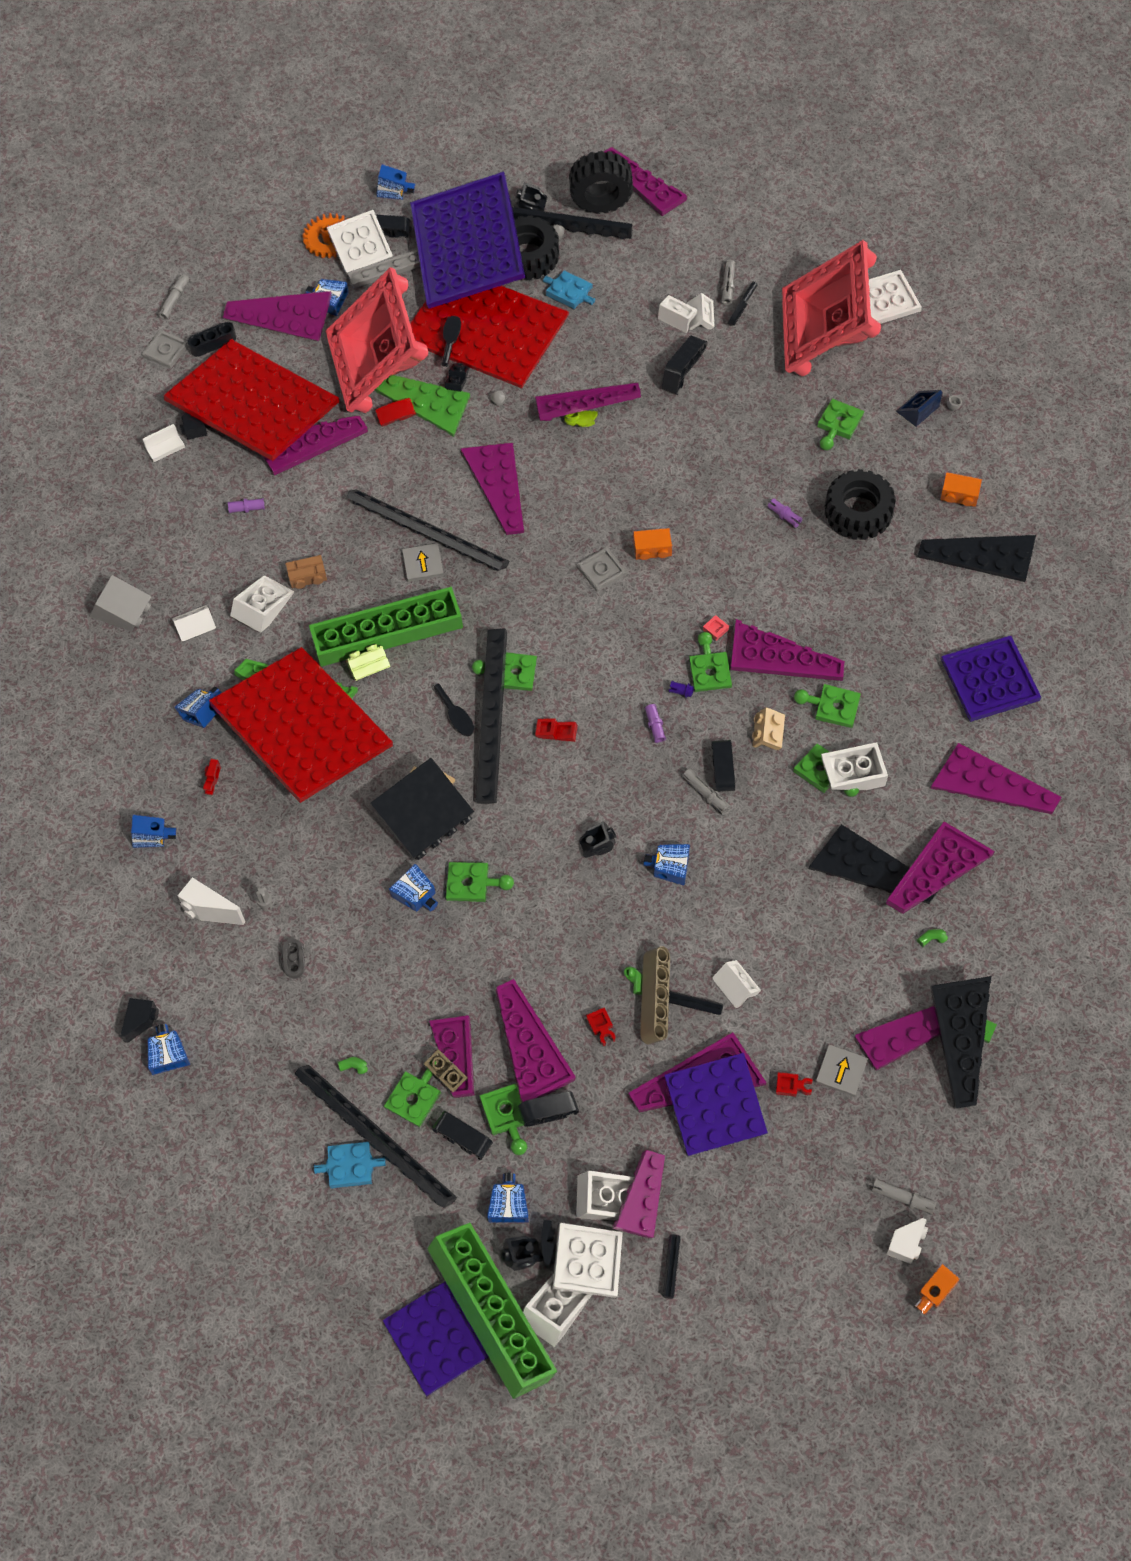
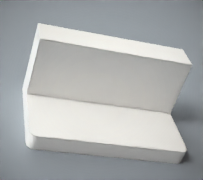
M700 293L687 302L688 305L697 309V315L689 323V330H693L699 325L706 329H713L715 327L712 299Z
M668 295L659 305L658 319L685 333L688 332L689 323L697 315V309Z
M174 424L143 438L146 451L153 462L185 448Z
M207 605L172 618L182 641L216 628Z
M737 960L726 962L712 978L735 1008L740 1007L747 998L756 996L761 991Z

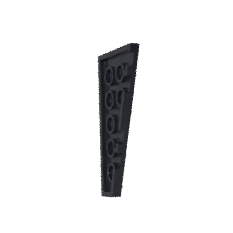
M1036 535L927 539L921 541L917 557L1025 582Z
M841 824L808 869L892 893L910 867ZM938 892L922 902L930 904Z
M992 976L930 986L955 1109L977 1105L982 1048L984 1047L986 1014Z

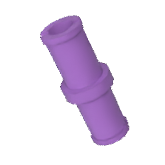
M246 498L244 501L228 502L229 513L243 511L249 513L252 510H265L263 498L247 500Z
M775 498L771 502L776 506L768 504L769 509L778 514L780 519H785L792 524L793 527L799 526L794 520H797L799 523L802 522V518L792 512L790 507L784 506Z
M655 704L647 705L644 709L648 717V727L652 731L654 742L665 741L666 737L662 728L663 721L659 718L657 706Z

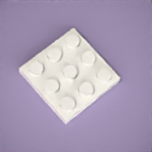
M373 210L327 227L328 234L346 275H348L347 272L393 257Z
M901 270L869 279L871 317L880 324L921 312L922 307Z
M560 1223L558 1225L553 1289L616 1298L618 1296L623 1232Z

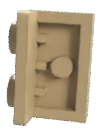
M767 707L758 712L754 717L755 726L752 734V746L757 748L760 745H764L775 750L781 749L785 715Z

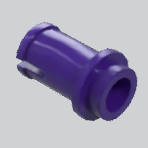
M671 681L670 693L683 695L685 698L692 697L694 686H691L689 683L686 685Z

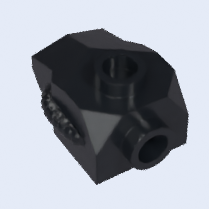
M524 182L522 188L517 190L515 196L520 208L545 211L548 197L540 188Z
M604 821L588 828L585 834L580 837L579 843L585 858L603 855L612 851L616 843L614 839L616 834L613 828H609Z
M520 1236L508 1238L503 1243V1249L501 1250L502 1261L514 1271L529 1268L543 1260L539 1252L538 1241L535 1238Z

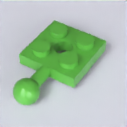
M832 399L818 422V428L829 431L828 435L820 440V447L823 450L832 449L835 435L850 440L864 415V411ZM837 417H843L845 420L840 421Z
M708 632L700 633L698 643L703 646L704 655L689 656L694 691L732 688L727 652L711 654V634ZM707 669H713L716 673L712 676H709L706 674L705 671Z
M506 652L504 688L532 691L537 656ZM482 660L474 661L472 664L473 672L478 675L485 672V662ZM518 668L521 670V673L515 675L511 671Z
M824 684L821 698L811 696L807 691L800 689L795 692L794 700L798 704L808 702L819 705L816 720L852 728L861 693ZM840 703L843 709H835L833 704Z
M817 743L794 767L793 772L825 793L830 787L826 770L819 771L815 767L818 765L824 766L821 754L829 753V751ZM858 788L844 790V793L849 797H854L859 792Z
M449 862L446 900L486 902L487 886H499L503 890H510L514 886V880L510 875H503L500 879L488 878V863ZM466 878L473 880L469 886L463 885L462 881Z
M427 1068L421 1079H418L405 1071L384 1108L420 1128L441 1094L440 1090L427 1084L433 1073ZM410 1095H417L418 1101L411 1105L407 1103V1098Z
M517 1083L480 1095L492 1135L494 1136L509 1130L513 1141L511 1143V1151L515 1155H523L527 1150V1143L520 1139L517 1127L523 1126L517 1107L521 1103ZM504 1104L512 1107V1110L507 1114L500 1111L501 1106Z

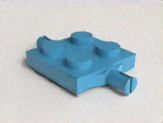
M563 271L556 279L550 278L547 275L543 279V282L551 285L546 290V296L573 309L583 301L591 305L595 302V298L588 296V292L592 289V283L567 271Z
M369 1142L328 1146L326 1164L314 1165V1173L327 1172L330 1189L372 1184L373 1167L386 1166L385 1157L372 1158Z

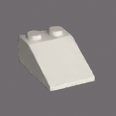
M264 575L233 599L230 616L254 630L262 632L272 623L294 591Z
M877 742L821 754L831 789L850 790L858 788L859 790H870L886 785L888 774Z
M193 877L178 895L181 902L180 905L185 910V915L191 919L197 918L200 921L244 925L245 923L240 907Z
M587 1171L577 1175L576 1218L617 1220L620 1214L619 1210L625 1202L629 1185L632 1184L634 1177Z
M553 1274L525 1306L523 1313L535 1334L555 1347L566 1334L592 1294L553 1289Z

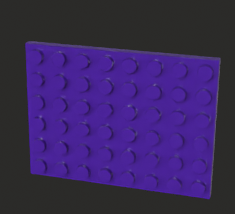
M504 172L410 202L426 303L429 309L525 278L507 179Z

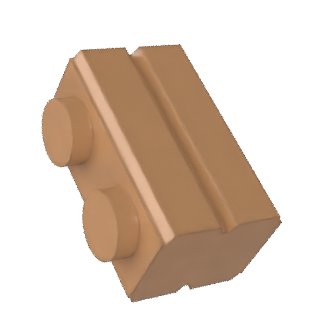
M321 555L286 563L292 588L301 589L309 584L318 585L323 583V581H327Z

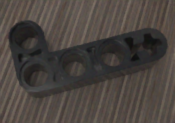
M693 335L688 337L667 362L661 389L678 395L677 392L683 387L686 374L704 353L707 341Z

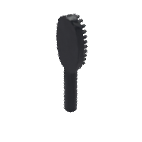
M755 281L751 282L727 324L735 326L748 305L746 302L758 286Z
M450 316L444 325L443 338L446 345L441 364L443 367L448 366L452 345L456 343L460 334L461 320L458 316Z
M436 684L434 689L448 708V716L453 726L463 736H471L474 732V725L470 716L464 709L455 706L441 685Z

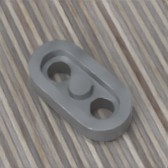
M289 939L283 945L284 971L292 979L301 977L305 971L304 950L302 943L297 939ZM292 948L297 949L295 953L290 952ZM297 966V971H291L292 967Z

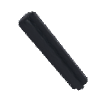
M669 991V1003L717 1015L722 1013V1003Z
M675 1234L669 1236L662 1295L667 1299H673L681 1239L679 1235Z

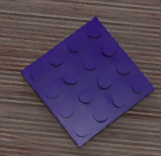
M1012 636L941 657L943 666L970 722L1041 700V695Z
M744 1053L664 1075L687 1156L768 1134Z
M446 1281L382 1320L426 1397L489 1357Z

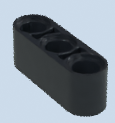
M376 215L384 236L408 238L411 220L408 217Z
M223 322L192 335L187 341L192 356L199 357L217 350L231 339L235 341L236 333L232 323Z
M731 740L712 741L715 791H735Z
M572 1091L527 1100L517 1106L525 1127L565 1119L567 1115L579 1113Z
M446 1111L442 1112L432 1127L436 1134L439 1132L444 1136V1139L452 1144H458L461 1146L460 1149L470 1155L474 1154L478 1157V1160L483 1159L493 1144L492 1140Z

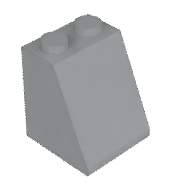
M112 575L95 603L90 617L133 631L134 627L139 628L143 621V618H141L142 613L148 612L151 603H149L151 596Z

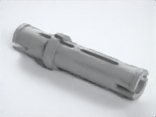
M733 260L725 261L724 281L721 286V301L723 305L732 304V294L735 290L733 285L735 261Z
M179 275L177 282L171 287L169 296L158 312L160 318L164 319L165 317V320H168L178 299L184 294V289L189 282L187 276Z
M691 768L685 771L682 778L705 797L709 805L712 804L722 815H725L730 810L731 805L720 796L718 791H714Z
M877 1178L872 1188V1192L907 1204L911 1209L917 1208L933 1215L937 1202L921 1197L917 1192L915 1194L880 1181Z

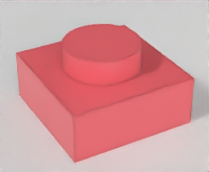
M716 615L703 626V631L710 633L715 641L729 630V625Z

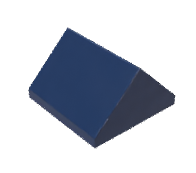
M918 391L896 412L917 427L939 408L942 391Z

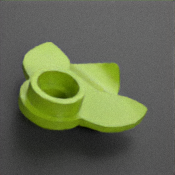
M585 410L565 415L564 421L571 426L589 427L595 424L594 420L598 415V411Z

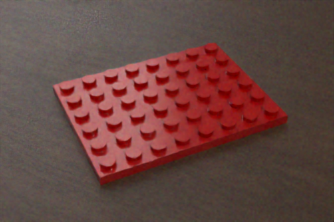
M501 285L430 309L425 301L410 325L416 341L427 345L429 352L443 357L446 345L443 338L445 322L450 316H458L461 320V330L456 343L452 345L449 360L463 363L474 370L523 388L569 316V311Z
M232 339L164 394L166 402L271 461H274L339 403V397Z
M302 647L209 700L212 708L299 803L393 746V741Z

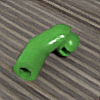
M930 929L921 935L917 942L924 947L934 939H937L939 943H944L948 940V936L942 929Z
M626 967L624 975L634 984L633 994L642 995L643 975L634 967Z
M351 1057L338 1062L340 1071L350 1068L357 1069L358 1074H364L368 1071L366 1061L357 1057Z

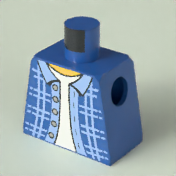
M381 164L378 176L377 197L403 199L404 192L414 194L415 184L406 182V172Z
M321 279L316 288L308 286L306 293L332 292L327 313L337 316L349 293L347 282Z
M215 686L209 692L197 689L177 704L175 709L185 722L205 728L217 714L210 705L209 700L221 694V691Z
M133 815L131 829L133 848L164 847V839H176V828L165 827V820L163 818Z
M659 845L657 855L645 854L644 866L655 867L654 877L685 885L690 845Z
M416 864L389 888L392 898L416 912L422 906L426 907L429 911H433L438 905V902L432 898L436 893L434 885Z
M167 1024L156 1026L157 1036L148 1038V1068L151 1074L155 1075L190 1065L178 1033L176 1031L169 1032Z
M504 1173L503 1184L493 1185L488 1210L489 1223H529L523 1184H515L514 1173Z

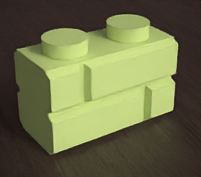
M377 644L366 647L367 651L363 653L356 651L349 654L350 658L346 659V662L355 681L390 667L382 646L377 647Z

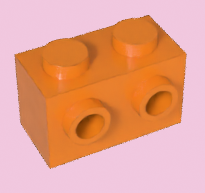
M946 472L940 500L976 507L982 479Z
M670 528L633 532L636 560L672 556Z

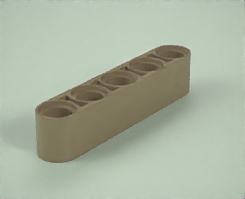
M664 946L645 952L643 957L640 1034L642 1041L648 1045L662 1041L668 1035L670 953Z

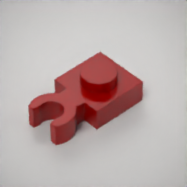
M211 759L209 765L205 768L207 779L203 790H206L205 794L207 795L214 794L215 784H217L221 770L219 760Z
M605 1007L586 1015L593 1034L597 1035L600 1033V1043L603 1046H606L604 1038L607 1036L611 1037L612 1041L615 1042V1034L609 1030L613 1028V1024Z
M778 1072L776 1095L796 1097L797 1091L804 1095H811L812 1090L806 1089L804 1085L812 1084L813 1079L804 1078L803 1080H798V1074Z

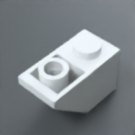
M922 1218L896 1229L886 1255L909 1264L912 1263L913 1259L918 1260L922 1248L918 1246L920 1239H925L928 1227H925L926 1219Z

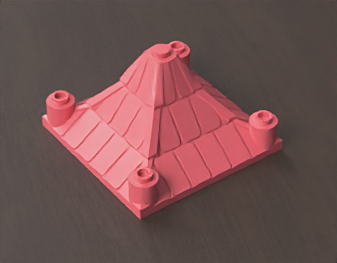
M864 240L782 288L785 370L788 373L795 372L801 377L806 376L811 371L812 365L810 360L830 348L860 343L868 337L873 338L880 333L881 324L871 317L868 268L875 264L876 254L868 249V244Z
M391 267L326 330L344 402L349 412L357 410L367 413L372 408V399L369 395L389 376L413 368L428 355L427 345L416 341L402 299V294L408 289V280L398 275L396 270Z

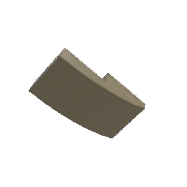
M439 1049L424 1063L452 1092L467 1079Z

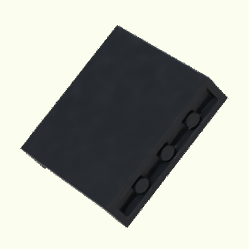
M429 758L369 804L371 811L378 814L411 856V861L415 858L417 860L423 858L427 854L426 850L428 848H436L442 843L441 838L445 835L448 837L453 835L457 831L456 827L462 823L464 826L472 820L471 815L474 813V810L432 758Z

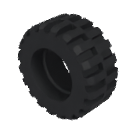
M611 151L590 152L587 156H581L580 160H577L570 169L571 198L579 208L585 209L587 212L600 214V212L609 213V211H616L618 207H623L633 194L631 166L625 158H621L617 153L613 154ZM608 181L607 183L594 184L595 182Z
M519 216L518 219H514L519 246L522 244H535L540 247L532 252L520 251L525 279L532 281V278H536L537 280L541 278V275H548L550 273L549 270L553 271L559 261L558 233L546 220L542 221V218Z
M858 469L856 472L851 470L847 471V474L842 473L838 476V479L835 478L831 482V486L827 490L825 502L827 522L830 526L834 525L833 530L837 533L839 531L842 532L841 535L846 538L847 536H852L851 539L857 540V537H861L862 540L868 539V536L874 538L878 535V532L882 534L891 523L896 502L894 489L886 479L883 480V476L875 475L873 471L868 470V472H865L863 469ZM853 497H862L870 500L875 505V508L870 511L859 512L849 508L845 501Z

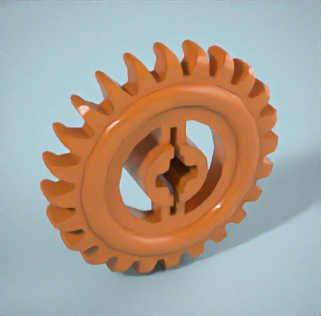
M329 213V218H326L323 214V220L316 216L317 222L311 219L312 226L307 223V229L304 228V233L302 234L303 243L306 249L312 254L315 253L317 257L321 255V258H325V256L328 258L334 256L336 258L337 252L333 243L331 244L327 227L344 221V215L339 219L337 213L335 218H332L331 213ZM321 233L323 241L326 244H323L318 240V237Z

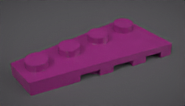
M469 1015L430 1020L438 1049L467 1077L454 1092L451 1091L454 1098L474 1096L471 1022Z
M649 1150L643 1151L634 1173L633 1182L629 1185L627 1197L624 1204L621 1205L620 1214L613 1225V1229L645 1238H654L665 1155Z

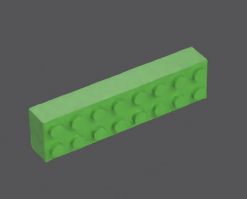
M451 586L311 624L309 627L319 663L322 667L350 658L349 654L359 651L363 653L367 651L366 647L377 644V647L382 646L383 649H388L463 628V623Z
M471 1223L436 1236L427 1249L512 1398L515 1399L548 1383L557 1373V1370Z

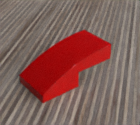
M410 398L390 403L375 410L382 427L397 420L402 421L416 415Z
M556 718L537 719L535 736L541 739L575 742L578 725L576 722H557Z

